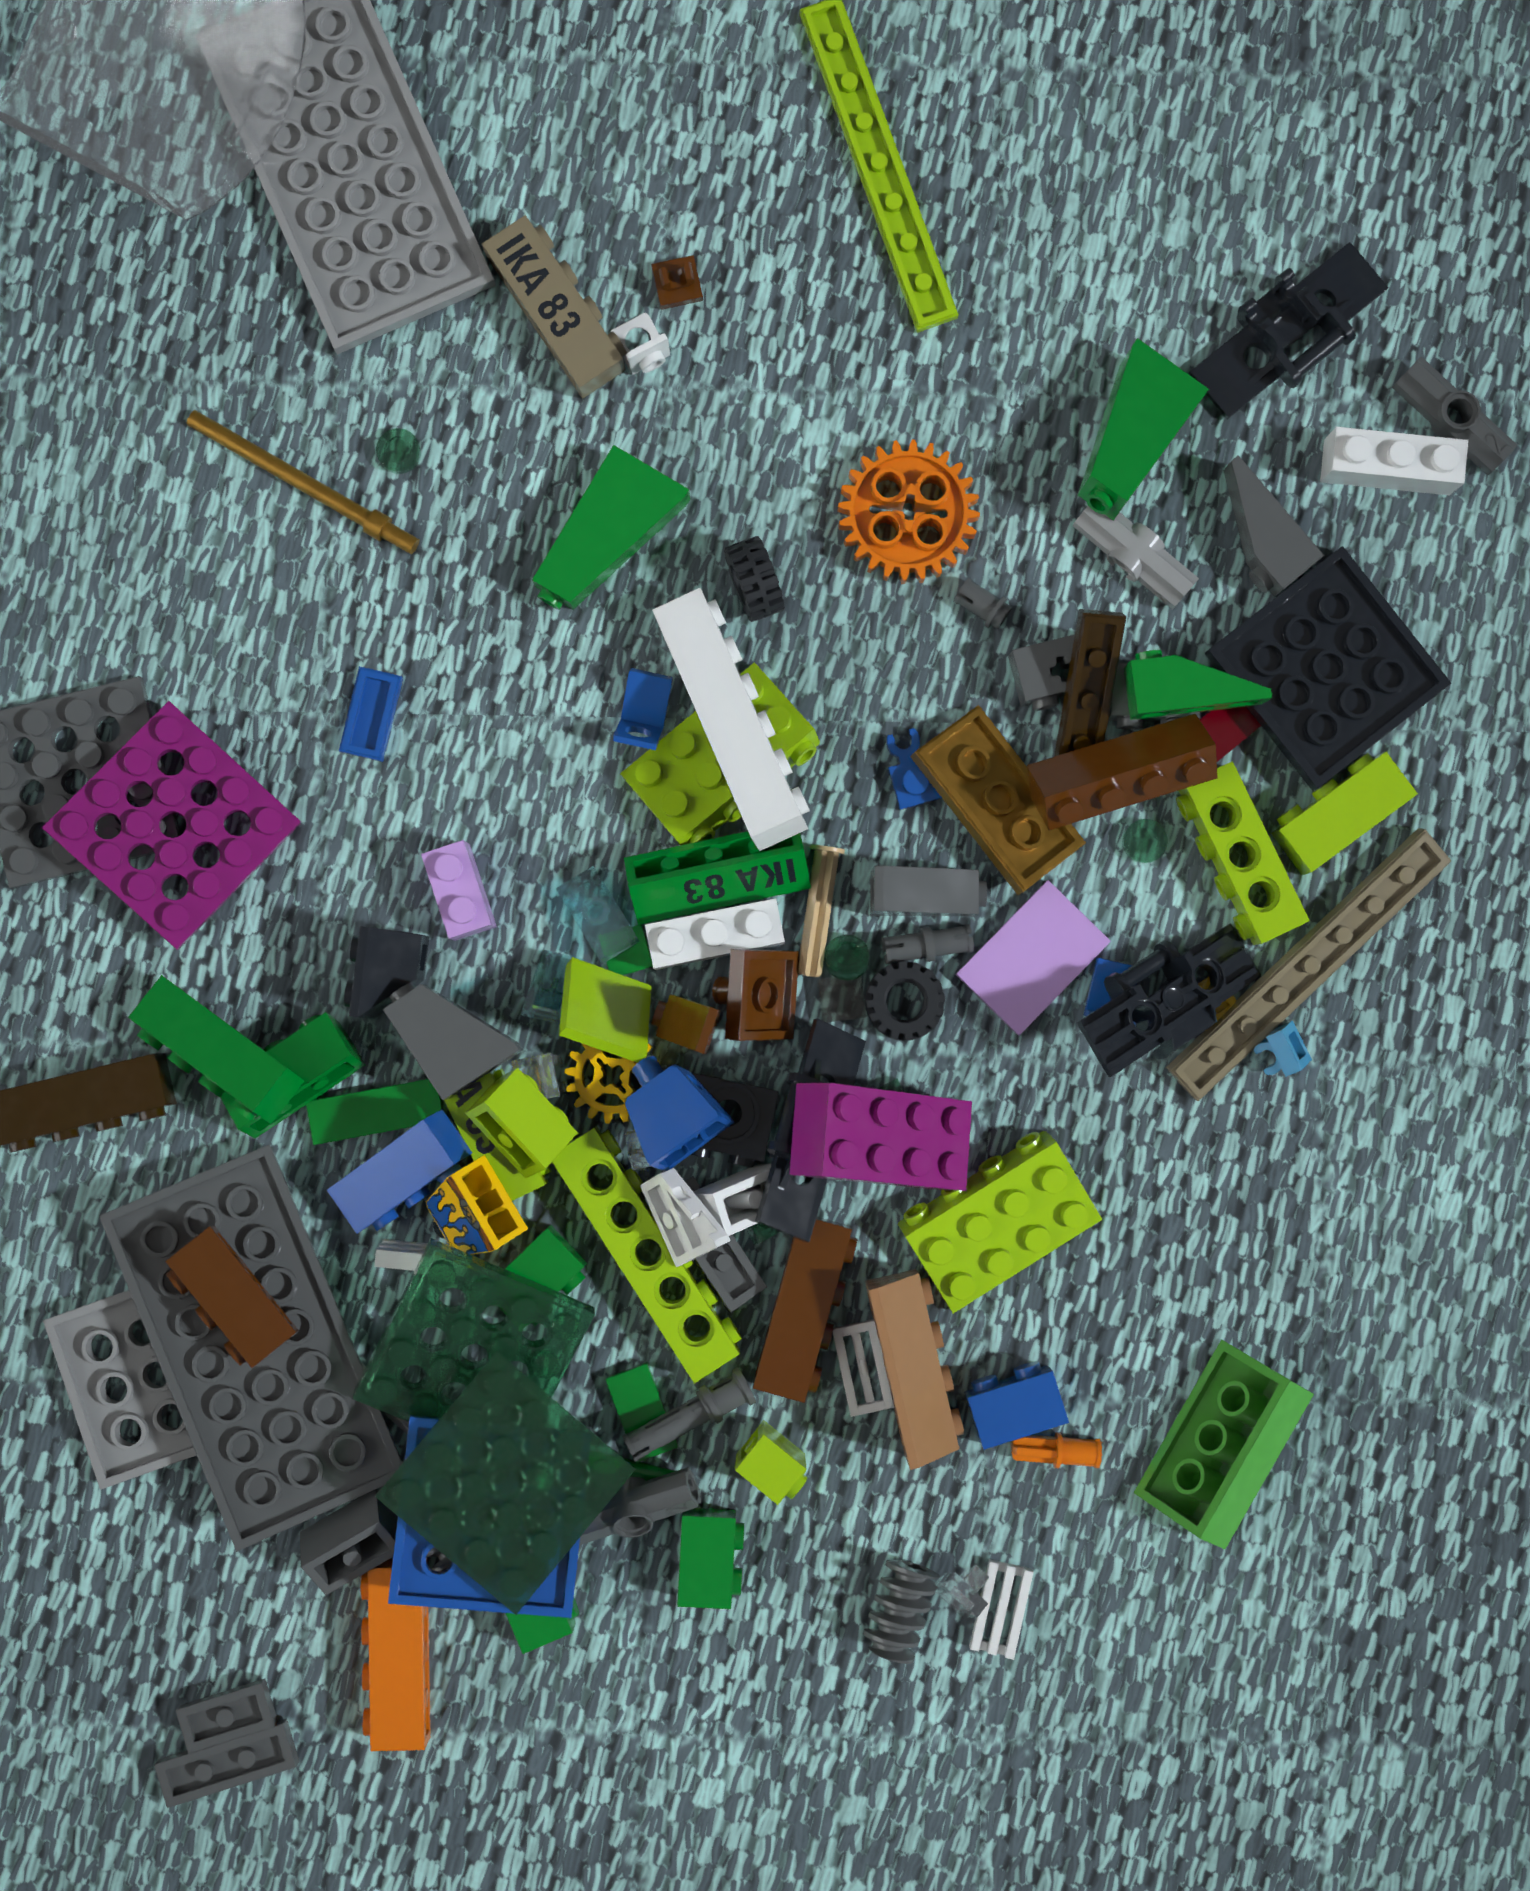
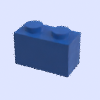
M1038 1361L1026 1363L1013 1369L1015 1376L999 1381L997 1375L985 1376L971 1382L973 1389L964 1391L979 1442L984 1450L1069 1423L1054 1373L1048 1365L1040 1367Z

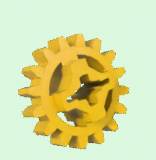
M582 1044L585 1048L583 1053L571 1051L569 1055L573 1060L577 1061L576 1067L566 1068L564 1073L575 1077V1082L566 1087L567 1092L578 1091L580 1095L575 1101L574 1106L577 1108L588 1104L590 1106L588 1118L593 1119L599 1111L603 1112L606 1124L612 1122L615 1113H619L623 1122L629 1121L625 1101L627 1097L636 1092V1089L631 1085L632 1069L637 1062L623 1057H609L605 1051ZM648 1044L647 1053L652 1048L650 1044ZM589 1059L594 1066L593 1081L586 1087L584 1069ZM600 1059L611 1068L618 1067L619 1065L622 1067L624 1072L620 1075V1080L623 1082L621 1085L625 1088L626 1093L614 1083L607 1086L603 1083L602 1079L605 1078L606 1072ZM604 1093L617 1094L624 1104L606 1105L596 1099Z

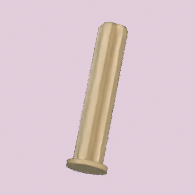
M810 844V849L815 851L810 878L811 888L808 892L799 954L798 974L820 977L825 955L839 854H844L845 849Z

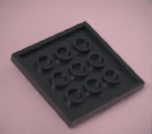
M1343 546L1204 653L1217 670L1271 689L1272 698L1262 705L1246 707L1312 791L1325 784L1451 684L1450 680Z

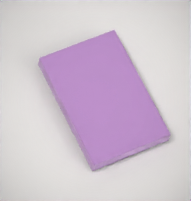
M1047 880L955 975L1005 1024L1020 1036L1111 941Z

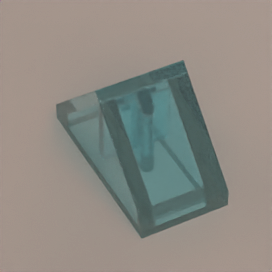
M543 950L521 1015L560 1024L565 966L572 956Z

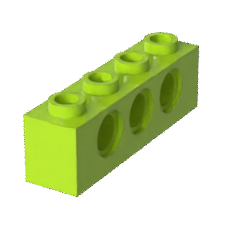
M1233 761L1217 768V779L1178 790L1181 796L1176 798V803L1183 818L1187 822L1193 820L1200 834L1195 837V842L1201 856L1205 861L1212 859L1219 875L1214 877V882L1218 892L1225 901L1231 899L1238 915L1233 917L1238 933L1243 940L1250 939L1253 945H1259L1310 920ZM1213 805L1222 806L1228 812L1229 821L1225 828L1217 827L1211 821L1210 810ZM1233 844L1242 846L1248 854V861L1243 868L1235 866L1229 858V851ZM1253 884L1262 886L1266 891L1267 900L1261 908L1254 906L1249 900L1248 892Z

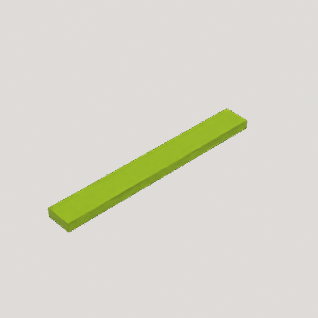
M824 0L801 8L800 17L917 333L958 319L959 314L843 1Z

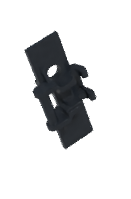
M1350 242L1296 286L1292 280L1295 274L1291 268H1287L1275 278L1274 288L1256 301L1254 298H1250L1239 307L1237 319L1243 329L1189 372L1190 376L1209 389L1206 395L1227 420L1279 378L1288 387L1294 389L1302 382L1304 374L1341 344L1348 345L1356 338L1355 331L1348 321L1387 291L1389 287ZM1322 293L1327 295L1332 300L1333 306L1323 305L1315 294ZM1316 325H1319L1326 335L1291 362L1284 351ZM1251 347L1261 349L1266 355V365L1260 369L1249 367L1244 361V351Z
M1231 923L1181 955L1170 941L1163 940L1154 947L1153 953L1120 974L1114 972L1104 979V985L1111 1000L1076 1023L1108 1077H1112L1158 1045L1160 1046L1153 1053L1157 1059H1164L1194 1037L1205 1032L1217 1022L1215 1009L1222 1002L1261 977V974ZM1197 967L1204 968L1210 976V986L1207 990L1201 988L1196 982L1195 971ZM1162 968L1167 980L1162 983L1160 990L1147 997L1143 988L1138 983Z
M818 1018L813 1019L798 1073H789L787 1083L790 1085L775 1140L769 1141L767 1151L770 1153L769 1158H772L773 1161L755 1219L757 1223L804 1242H810L827 1179L806 1177L804 1182L799 1185L793 1180L792 1175H789L796 1084L824 1083L820 1081V1076H824L829 1083L854 1086L866 1043L863 1039Z

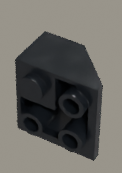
M360 926L359 936H353L350 946V961L355 962L354 978L347 981L344 994L345 1007H350V1017L375 1019L384 1012L383 1009L392 1003L389 998L392 993L412 982L416 987L424 981L429 936Z

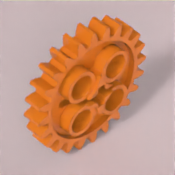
M896 440L893 441L892 451L889 455L878 446L875 450V462L864 455L861 457L860 464L864 471L863 473L854 469L849 471L848 477L855 486L842 485L840 494L850 501L838 503L837 512L849 515V517L840 520L838 527L839 530L852 531L844 539L845 547L859 546L854 554V560L859 561L868 557L870 561L867 572H873L879 565L884 567L883 580L885 581L890 578L893 571L899 572L901 584H905L909 573L913 572L919 583H923L927 569H930L937 578L940 577L942 574V561L951 568L956 566L957 560L953 551L966 555L969 547L961 538L974 539L977 530L967 523L978 521L980 512L968 509V507L978 502L979 495L973 493L966 494L965 492L972 486L973 478L959 479L958 476L963 468V463L960 462L949 467L947 461L950 452L945 451L939 458L934 457L933 443H929L922 453L918 452L916 440H911L908 451H902L900 444ZM889 480L897 484L900 492L894 497L887 498L879 494L876 486L882 481ZM925 484H936L941 488L943 496L938 500H927L922 496L920 488ZM905 503L912 504V509L916 512L913 520L905 519V514L901 511ZM872 506H877L880 509L891 511L872 513L869 509ZM945 511L947 513V517L940 518L937 515L926 513ZM881 523H887L895 528L897 536L891 541H882L875 536L873 529ZM924 526L933 527L939 532L940 540L935 544H926L919 539L917 531Z

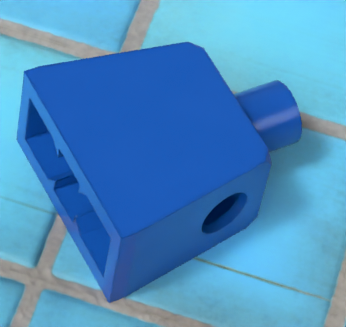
M654 1056L644 1058L633 1067L632 1071L642 1087L627 1097L625 1106L649 1166L663 1171L670 1170L734 1123L731 1116L688 1070L672 1065L663 1071Z

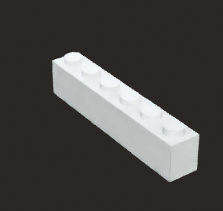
M698 588L653 609L652 611L750 837L758 850L761 851L807 830L808 827L802 815L810 811L799 786L791 790L785 776L793 773L783 749L780 748L774 751L768 738L776 735L766 711L763 710L757 713L751 700L758 698L759 695L749 673L741 676L735 663L743 659L732 635L725 639L723 638L719 626L725 624L726 621L716 599L707 602L701 588Z

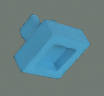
M1293 1021L1275 1028L1266 1036L1267 1039L1260 1042L1253 1049L1255 1054L1261 1053L1264 1050H1269L1275 1054L1276 1062L1264 1069L1266 1075L1276 1074L1282 1069L1285 1077L1301 1071L1312 1061Z

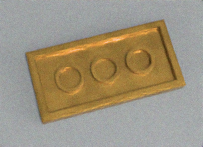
M979 705L910 756L1018 896L1086 844L1072 824L1048 830L1031 799L1027 766Z

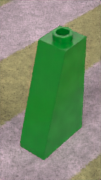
M1137 338L1117 372L1078 496L1085 500L1093 511L1104 514L1114 521L1209 389Z
M613 445L533 577L532 581L535 587L540 590L537 597L557 610H560L563 604L574 610L687 506L690 501L689 489Z

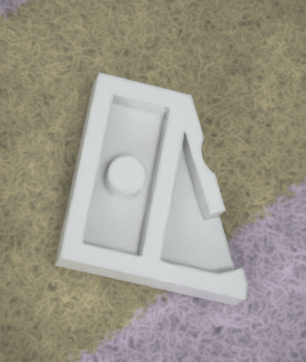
M674 1168L660 1173L640 1185L676 1267L686 1264L731 1241L725 1230Z

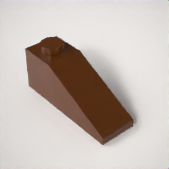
M670 994L667 1002L659 1000L651 1025L658 1027L657 1037L706 1054L721 1011Z

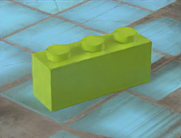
M1369 752L1362 755L1346 767L1351 775L1338 784L1334 778L1330 779L1311 793L1315 801L1302 810L1299 804H1296L1276 819L1281 826L1271 834L1301 875L1316 870L1418 794L1387 752H1383L1372 758Z

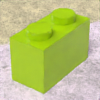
M518 1067L499 1077L465 1112L472 1122L525 1178L546 1169L578 1133L570 1125L566 1114L561 1109L553 1106L539 1091V1087L534 1079L524 1074Z
M765 1420L761 1422L736 1454L735 1471L777 1505L785 1496L793 1499L807 1481V1477L804 1475L807 1470L805 1453Z

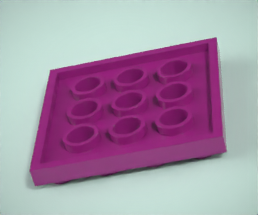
M168 701L42 829L178 951L301 824V821L178 708ZM174 752L183 757L184 767L180 773L166 775L159 770L158 763L164 754ZM202 782L214 785L218 791L216 800L207 806L196 804L191 797L193 788ZM145 784L153 790V798L148 805L135 807L128 802L127 793L133 785ZM235 812L247 815L251 821L249 830L241 836L231 835L224 828L226 818ZM169 814L181 815L186 820L184 833L174 838L165 836L160 830L163 818ZM112 815L121 821V831L116 837L103 839L96 834V823L103 816ZM203 844H211L220 852L218 862L209 868L198 866L193 859L196 848ZM137 846H148L155 853L153 864L144 870L132 867L129 863L130 852ZM171 876H181L188 882V892L179 900L168 899L162 892L164 881Z

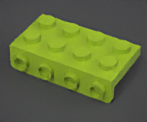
M754 662L740 676L749 673L759 695L758 698L751 700L757 713L765 710L776 735L768 738L774 751L780 748L783 749L791 768L795 764L801 766L808 762L816 753V747L820 743L816 731ZM696 711L659 741L656 750L649 749L620 773L679 845L713 839L715 831L725 822H733L742 817Z
M1047 1131L1029 1133L1019 1139L1016 1143V1148L1002 1157L997 1155L985 1160L979 1166V1171L967 1178L966 1191L941 1190V1195L928 1204L922 1202L910 1207L904 1213V1219L898 1222L897 1225L953 1314L1103 1220L1058 1143Z

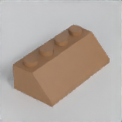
M913 1269L865 1281L872 1316L883 1353V1361L902 1446L910 1470L920 1468L959 1450L957 1436L964 1435L959 1409L950 1410L947 1392L954 1391L948 1364L940 1366L936 1350L944 1347L939 1322H930L926 1305L934 1304L928 1277L920 1279L918 1271Z

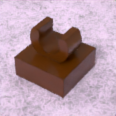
M694 255L651 264L661 310L703 301Z

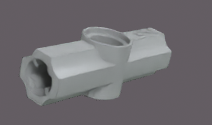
M1087 506L1073 524V527L1107 554V560L1112 566L1116 563L1128 573L1126 576L1128 580L1133 582L1138 580L1172 610L1199 580L1196 575L1164 550L1165 545L1155 532L1141 523L1136 522L1133 524L1122 513H1119L1113 521L1106 515L1099 514Z

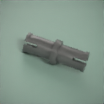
M969 924L960 927L931 930L929 926L920 928L918 933L891 937L883 936L882 950L886 952V955H884L885 963L887 965L894 962L924 958L925 962L935 961V956L973 952V937H969V934L972 933Z

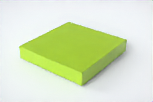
M572 957L565 966L559 1036L638 1063L647 1056L651 985Z

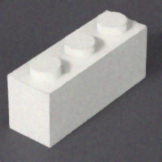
M1335 427L1324 439L1320 482L1451 495L1465 483L1468 440Z
M776 898L645 925L653 969L655 970L728 956L731 949L758 950L785 944Z

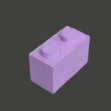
M461 840L421 854L449 939L456 941L497 927L469 843Z

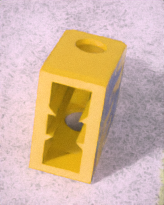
M485 1155L448 1176L426 1201L427 1208L434 1219L433 1228L435 1233L439 1237L446 1239L452 1251L458 1257L492 1252L528 1229Z

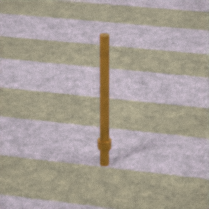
M194 410L187 419L189 427L361 525L363 532L374 539L381 541L383 538L409 554H413L417 549L420 540L392 524V518L377 509L371 512L202 413Z

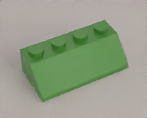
M1221 1339L1136 1487L1134 1494L1199 1539L1226 1549L1314 1394Z

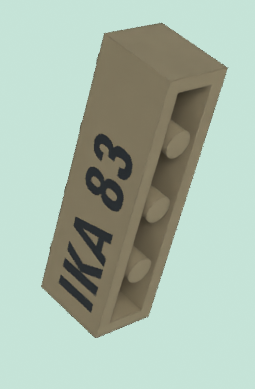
M524 215L482 243L486 258L582 399L626 370L623 356L627 354L625 347L614 331L606 334L598 322L603 318L592 298L589 295L584 299L580 296L574 285L579 283L576 275L565 260L558 263L550 252L554 248V244L541 224L534 228L527 216Z

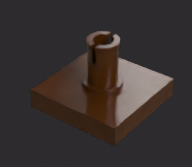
M731 949L729 977H718L712 988L714 1001L717 1004H727L725 1039L736 1041L794 1039L799 951Z

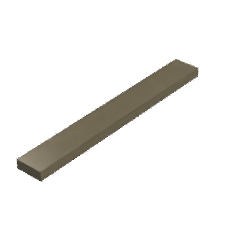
M1418 828L1241 995L1236 1003L1214 1025L1200 1034L1165 1068L1196 1101H1199L1451 862V859L1426 829Z

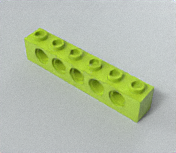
M596 1126L568 1144L552 1163L695 1384L738 1356L740 1348L737 1342L742 1340V1337L729 1317L721 1320L712 1305L717 1303L718 1299L706 1280L703 1279L697 1283L688 1269L694 1264L693 1260L679 1267L675 1266L654 1216L640 1194L642 1192L640 1185L643 1184L641 1178L633 1167L625 1171L616 1157L622 1152L616 1139L609 1130L601 1133ZM604 1164L611 1169L613 1181L609 1187L598 1188L591 1183L589 1172L593 1165ZM623 1201L631 1203L637 1210L636 1221L631 1225L619 1224L613 1216L615 1204ZM645 1239L656 1241L661 1248V1257L651 1263L641 1260L637 1254V1245L640 1241ZM668 1277L679 1278L684 1283L686 1292L679 1299H668L661 1292V1282ZM692 1315H701L708 1320L710 1329L705 1335L694 1337L686 1331L684 1326L685 1320Z

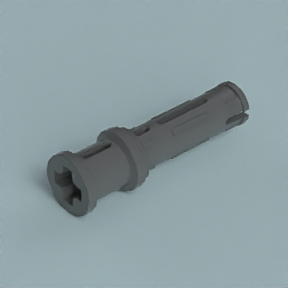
M738 1367L734 1368L731 1376L709 1388L705 1385L699 1387L696 1397L649 1421L638 1429L622 1435L634 1461H638L650 1452L672 1442L708 1421L711 1424L715 1422L717 1424L723 1421V1415L745 1403L750 1406L756 1403L755 1397Z

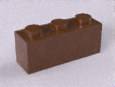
M209 1226L165 1261L172 1269L166 1274L168 1279L182 1295L190 1291L200 1304L195 1309L196 1313L210 1330L215 1329L217 1326L229 1339L224 1344L225 1349L240 1366L247 1362L253 1368L299 1331L215 1226Z

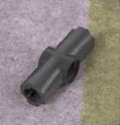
M1422 357L1392 386L1399 395L1430 422L1431 428L1437 436L1468 440L1467 457L1487 475L1491 474L1517 446L1509 436L1481 412L1480 403L1475 395L1468 391H1458ZM1447 408H1452L1459 412L1462 424H1457L1450 420Z
M687 1467L647 1481L640 1477L621 1478L611 1485L610 1493L585 1500L579 1545L613 1534L629 1538L639 1537L652 1529L654 1521L697 1508L698 1504L701 1503V1497L693 1472Z

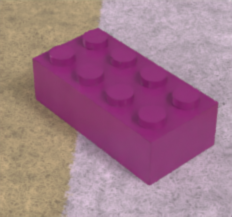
M797 1083L789 1175L923 1189L966 1191L972 1101L836 1083Z

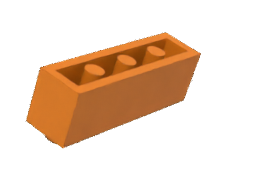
M388 1559L361 1576V1599L368 1600V1617H363L361 1641L362 1645H369V1662H364L362 1669L363 1691H369L370 1708H365L363 1712V1735L370 1736V1751L425 1750L431 1738L428 1607L388 1604L393 1559Z

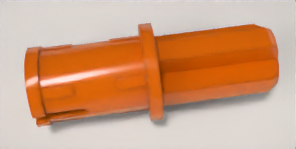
M1056 1432L1055 1437L1029 1435L1013 1440L1011 1453L1012 1458L1016 1461L1053 1463V1467L1057 1469L1060 1468L1061 1464L1100 1468L1102 1442L1100 1441L1101 1439L1062 1437L1061 1432Z

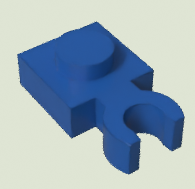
M915 728L909 729L911 745L906 749H900L896 746L893 734L888 735L886 739L888 751L891 755L898 758L899 761L898 765L888 767L899 810L942 799L910 757L920 746V736Z

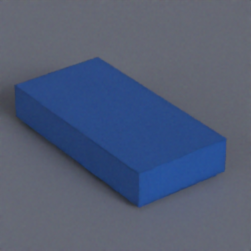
M359 666L339 752L383 762L402 686V676Z

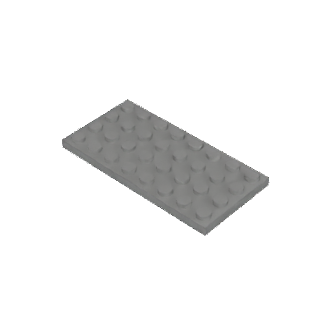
M278 0L196 35L337 355L496 286L370 0Z

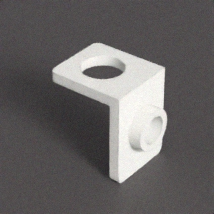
M643 313L611 330V332L614 331L626 349L627 354L623 356V359L632 375L641 370L643 373L651 372L660 367L666 361L665 358L670 356L669 341L666 334L659 335L647 313ZM635 328L646 330L651 340L630 351L625 344L627 333Z

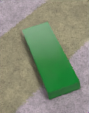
M425 1079L313 1100L307 1103L306 1107L313 1145L413 1127L423 1119L443 1109L441 1097L430 1080Z

